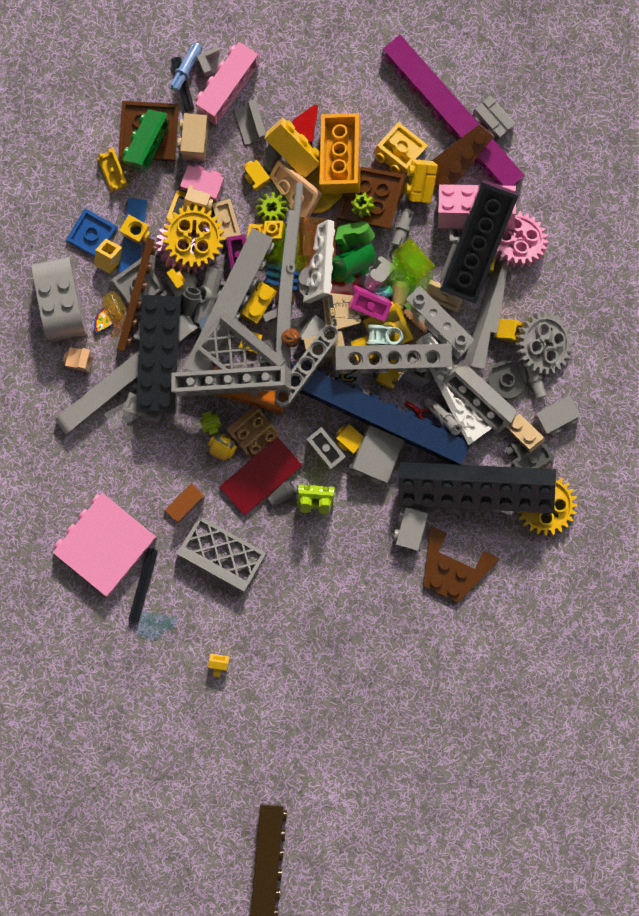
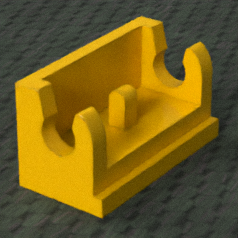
M114 148L108 149V152L105 154L99 153V158L97 159L110 192L113 193L129 187Z

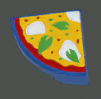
M102 308L95 317L94 329L96 334L113 326L105 308Z

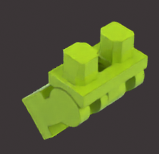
M298 484L297 504L301 512L309 513L311 509H319L321 514H328L333 509L335 487Z

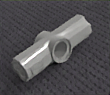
M207 266L203 286L198 288L201 291V299L197 306L194 322L198 323L199 319L210 315L221 293L219 287L223 269Z

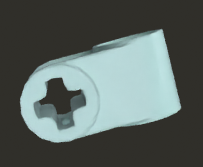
M368 325L369 338L366 341L367 345H401L403 343L404 335L400 329L381 325ZM393 332L400 334V338L396 342L390 341V335Z

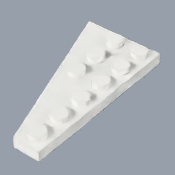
M430 332L416 341L417 344H439ZM431 352L428 353L427 361L433 363L435 355ZM446 367L447 371H435V368H429L455 420L462 425V433L468 445L492 429L484 419L443 383L444 378L452 367Z

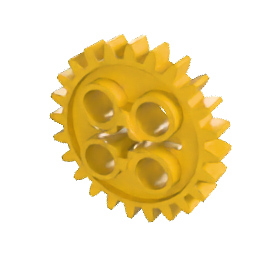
M196 205L194 210H190V207L187 206L186 212L179 208V215L173 212L172 216L174 219H167L170 225H164V229L168 231L162 233V236L167 238L162 243L168 244L165 252L171 251L170 258L176 256L175 263H178L180 260L183 261L182 267L189 263L192 269L193 264L196 263L197 267L200 268L201 262L207 266L208 259L212 262L215 260L213 254L216 256L220 255L217 249H223V245L219 242H224L225 240L224 237L220 236L224 234V230L218 229L222 226V223H215L218 217L214 216L211 218L212 211H209L207 214L204 213L205 207L198 211ZM195 220L196 239L194 245V253L192 254L190 252L192 239L190 236L192 235V224ZM187 223L190 228L187 231H183L179 225ZM204 224L208 226L209 230L201 232L198 227ZM180 242H186L188 244V248L182 250L178 247V244ZM200 243H204L207 245L208 249L206 251H200L198 250L197 245Z
M563 478L556 481L555 502L556 500H561L564 503L563 510H558L556 507L554 509V512L558 514L557 518L553 513H547L550 516V522L546 524L541 520L543 513L515 512L522 515L518 520H525L523 527L529 524L530 532L535 528L536 535L543 531L544 536H547L549 530L552 535H555V529L562 532L561 526L568 528L569 526L566 521H573L570 514L575 515L577 512L572 510V508L578 506V504L572 503V500L577 497L570 495L574 489H567L569 483L563 485Z

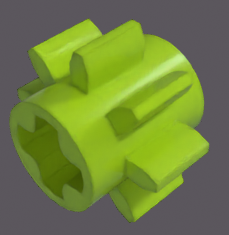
M366 192L363 195L356 194L355 200L351 201L352 206H354L352 209L354 214L359 212L361 218L363 215L371 216V210L375 209L374 204H371L374 202L373 197L368 198Z
M211 411L203 413V419L199 420L203 432H209L210 435L219 433L218 428L222 427L217 413L213 415Z

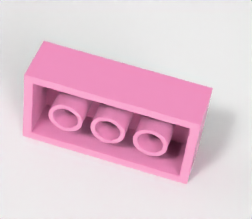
M240 42L230 48L228 52L229 57L226 61H222L219 64L217 74L209 78L206 83L207 88L204 92L201 91L195 99L197 113L207 115L208 120L214 125L218 124L259 65L258 54Z
M439 185L438 228H463L479 185ZM503 186L516 191V186ZM516 204L505 230H515Z

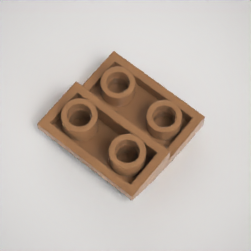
M257 405L226 429L250 459L280 435Z

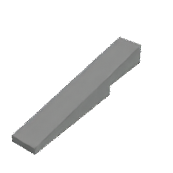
M499 259L495 261L494 270L491 274L472 335L474 341L469 345L464 362L472 370L485 369L490 335L498 332L508 269L504 259L500 262Z

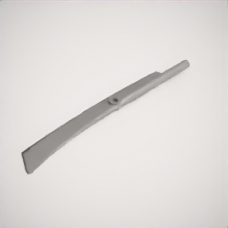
M296 183L294 207L288 213L277 315L276 353L286 360L282 366H286L290 370H292L291 350L283 344L281 336L285 330L290 328L292 288L303 183Z

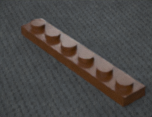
M147 238L117 346V349L125 351V347H130L132 337H129L130 329L134 330L137 321L134 318L135 310L139 311L142 300H139L140 292L144 293L147 282L144 281L145 274H150L152 267L149 259L151 255L155 256L157 245L154 244V239Z

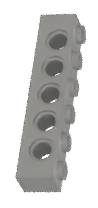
M451 344L334 346V370H339V374L350 373V369H358V373H370V369H377V373H387L392 368H397V372H408V368H416V372H427V368H435V371H447L446 367H452ZM430 352L435 355L433 363H429L426 359L427 354ZM391 353L397 356L395 364H390L388 361V356ZM410 353H414L416 356V361L413 364H410L407 360V356ZM352 354H356L359 358L356 365H352L349 362ZM371 354H375L378 357V362L375 365L369 362Z
M286 366L172 373L171 392L177 396L291 390V370Z

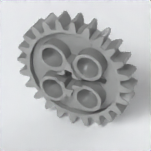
M540 312L534 313L533 316H528V321H522L524 327L518 328L521 335H516V338L520 339L519 342L515 343L516 346H520L516 353L522 354L519 360H525L523 366H529V371H535L536 374L555 373V370H561L560 365H566L564 359H570L567 352L572 351L568 347L569 344L573 343V341L568 340L572 334H567L566 332L569 326L563 327L565 321H559V316H553V313Z

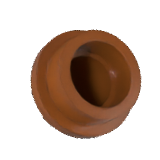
M289 328L282 333L281 340L289 348L296 347L301 340L300 333L296 329Z

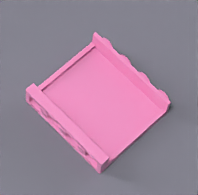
M102 493L101 495L97 494L90 502L92 506L88 510L84 509L78 517L80 519L76 525L72 524L67 529L66 533L68 535L64 540H58L53 547L55 548L53 553L106 597H109L157 537Z

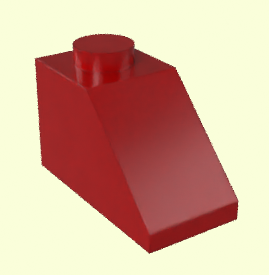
M313 105L292 121L295 130L307 138L310 146L313 144L318 105Z

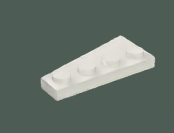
M326 220L317 225L313 246L316 254L310 262V267L313 269L311 278H307L306 286L309 287L308 295H304L303 302L310 304L329 295L332 289L331 273L333 271L332 255L334 253L333 237L335 235L334 221Z

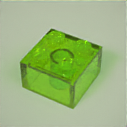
M411 237L392 254V264L398 272L401 270L405 274L404 279L410 286L414 285L417 287L434 272L435 265Z

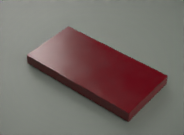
M276 437L219 487L245 516L303 465L284 443Z

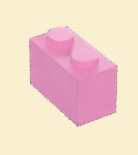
M188 165L180 187L181 190L187 192L191 185L194 190L211 194L210 199L217 202L224 184V177H221L222 174L216 171H211V173L204 171V168L199 165Z

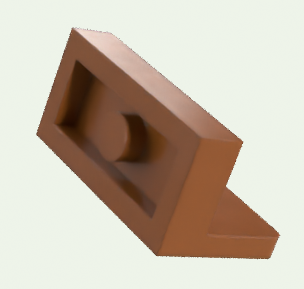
M191 483L165 511L179 524L203 500L205 495Z

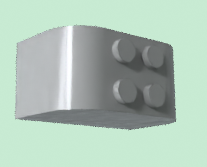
M71 257L32 264L45 335L50 343L87 336L88 332L74 262Z

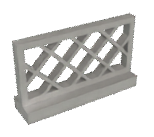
M227 311L221 314L217 322L196 346L197 349L222 370L228 369L226 366H231V369H234L233 365L244 364L245 368H247V364L258 363V367H261V363L269 362L272 366H282L286 362L285 359ZM221 323L227 327L228 336L217 337L216 329ZM239 337L242 340L243 349L232 350L231 338ZM228 338L229 350L218 351L217 339ZM207 340H215L216 351L208 352L202 346ZM246 350L257 352L258 361L247 362ZM243 351L244 362L233 363L232 352ZM229 352L231 364H222L219 361V353ZM260 356L263 357L265 360L260 361ZM250 392L255 397L259 394V392Z
M199 516L177 552L176 558L237 592L244 594L266 553ZM200 522L208 526L210 533L198 534L197 527ZM222 533L225 536L226 542L216 545L213 535ZM211 536L213 546L202 548L200 538ZM198 540L200 549L192 551L186 548L189 541ZM235 542L241 544L243 551L232 554L230 544ZM227 545L230 555L219 558L217 547ZM214 549L217 559H206L203 551ZM254 551L260 555L257 562L249 563L246 553ZM244 554L247 564L236 567L233 557ZM231 558L234 568L227 570L222 568L220 561ZM248 567L250 575L247 580L239 577L237 570Z

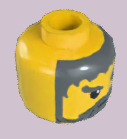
M219 433L216 437L213 435L208 443L210 454L222 461L231 459L238 446L235 445L236 441L224 433Z

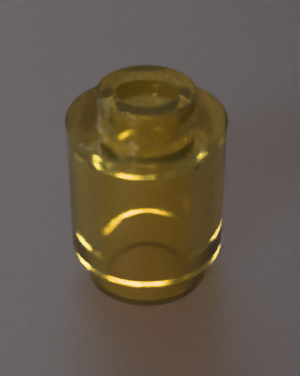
M112 291L102 297V304L111 320L119 321L126 316L127 309L119 294Z

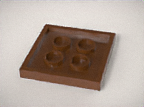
M122 101L118 157L122 158L124 149L126 147L129 148L132 142L130 141L134 130L137 131L140 126V117L143 113L146 114L149 109L166 113L170 122L152 160L176 161L179 104Z
M360 167V193H343L336 216L337 220L351 223L366 221L371 227L392 231L406 182V175ZM366 192L368 198L373 197L374 202L371 204H374L375 209L371 210V216L363 215L361 218L359 212L354 214L352 211L354 206H352L351 201L355 200L356 194L363 195Z

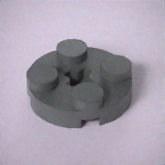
M510 360L497 363L490 371L488 377V384L504 399H512L520 395L527 382L526 372L523 367ZM504 375L512 377L513 380L510 381V385L503 383Z

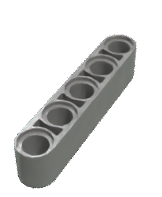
M327 325L322 328L292 369L291 379L294 377L301 380L300 385L297 387L291 386V390L276 391L275 400L280 407H288L294 401L338 340V330L335 326ZM327 331H333L335 337L328 340L324 337V334ZM316 346H321L324 349L321 355L313 353V349ZM304 362L312 364V368L309 371H304L301 368ZM281 393L289 395L287 402H280L278 400Z

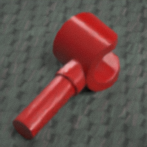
M409 401L405 402L406 406L417 413L420 420L423 419L421 417L422 411L430 414L427 409H420Z

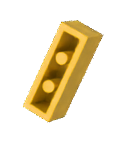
M282 117L266 132L264 139L303 178H306L320 165L319 150L315 147L312 148L307 138L303 134H299L290 121H286Z

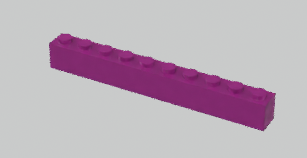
M400 34L383 48V60L388 65H393L396 75L408 82L407 87L410 91L416 92L420 96V102L425 107L429 106L431 108L434 118L437 121L441 120L445 124L444 128L450 135L454 134L459 140L479 125L476 119ZM493 139L474 161V163L478 162L483 167L481 170L487 177L491 176L495 181L494 183L500 186H515L525 176Z

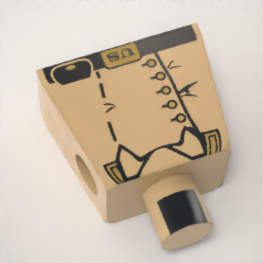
M330 293L322 298L326 326H335L337 330L359 324L361 322L360 316L368 315L348 306L353 295Z

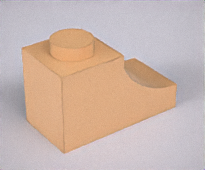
M70 347L69 352H65L63 362H65L67 368L89 373L94 354L89 349Z

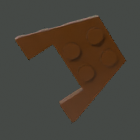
M431 526L423 586L459 603L498 562L499 558L483 551L475 569L439 552L447 533Z

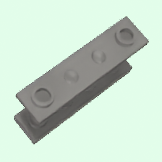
M419 285L406 298L408 302L404 307L408 308L441 344H451L452 355L458 360L468 350L469 345L474 339Z

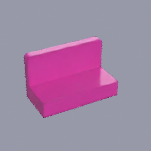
M354 285L352 289L355 292L348 306L385 321L392 306L390 300Z

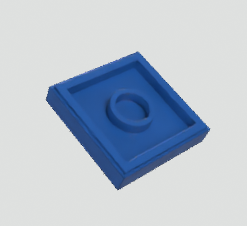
M84 208L66 241L95 257V250L105 239L111 241L118 226Z

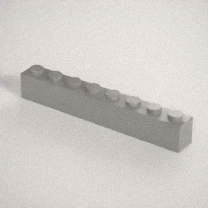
M252 228L184 368L190 371L213 370L215 366L212 364L213 361L197 349L196 346L224 311H227L238 320L240 313L237 311L240 305H245L249 297L246 293L249 288L253 289L257 278L254 277L257 270L261 272L266 263L263 260L265 254L270 255L274 244L271 243L273 238ZM221 323L216 329L217 337L228 336L227 327ZM217 339L218 351H222L223 348L220 345L223 339ZM207 340L202 347L208 352L216 351L215 340Z

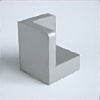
M218 47L197 56L205 78L217 73V67L223 61Z
M278 308L263 314V319L272 337H276Z

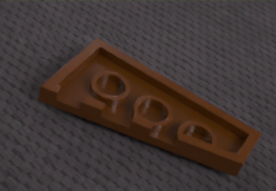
M479 124L431 160L438 165L434 186L439 190V185H456L495 136Z

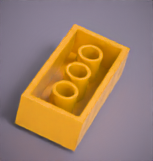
M359 113L322 114L319 181L321 192L323 194L360 193Z

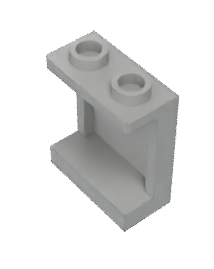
M365 425L363 433H365L354 462L352 465L350 464L349 468L357 476L363 477L366 475L371 477L370 481L380 485L381 482L387 483L404 440L373 426Z

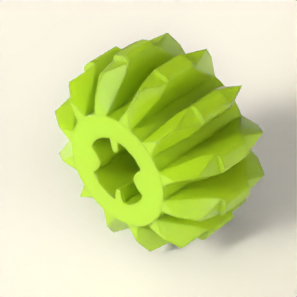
M272 192L271 198L264 194L265 200L258 199L261 205H256V210L259 211L257 217L263 216L261 220L263 223L267 219L269 221H279V218L283 220L286 218L283 213L288 212V208L284 207L287 205V202L281 201V195L275 198V193ZM274 205L276 211L272 210L269 212L268 206L273 207Z

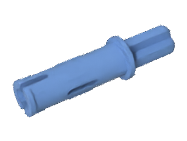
M199 43L191 44L180 67L175 70V77L169 86L174 92H178L183 82L189 78L188 74L194 66L197 56L203 50Z

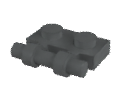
M514 442L510 444L509 448L505 449L508 456L514 453L517 455L518 458L511 461L514 467L539 468L555 459L546 442L542 443L531 453L528 451L523 454L521 449L524 446L520 442Z

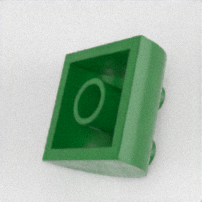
M372 243L350 248L333 257L331 278L337 282L344 281L345 284L356 280L354 275L359 274V276H363L369 273L368 268L374 265L376 258Z

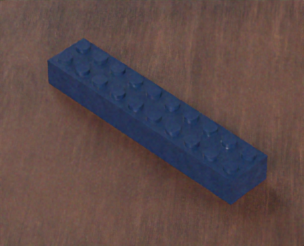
M304 362L301 368L304 371H309L311 365ZM322 369L315 371L299 392L367 425L401 438L404 442L450 464L461 465L470 447L463 435H452L443 426L437 428L433 426L434 422L426 418L420 420L415 417V413L409 410L403 412L398 409V405L388 401L386 404L380 401L381 397L370 393L369 396L363 393L362 388L356 385L350 387L345 384V380L339 377L333 379L328 376L329 373ZM294 377L291 379V386L297 387L300 385L301 380Z

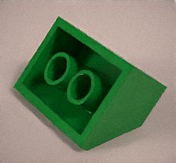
M149 109L146 114L143 113L140 117V126L137 131L134 130L130 138L132 142L129 148L126 147L122 154L125 165L143 174L146 173L170 125L166 113Z

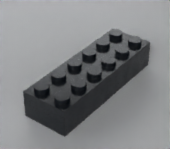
M481 179L440 284V291L476 304L516 204L518 192Z
M142 295L136 411L139 413L176 414L177 395L171 392L172 373L179 371L181 296Z

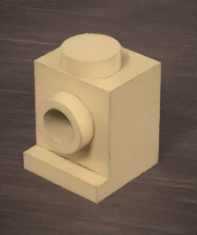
M190 185L184 199L183 211L186 212L187 206L190 207V210H194L196 205L198 211L205 207L204 213H207V210L211 211L214 200L210 199L211 194L194 190L193 186Z

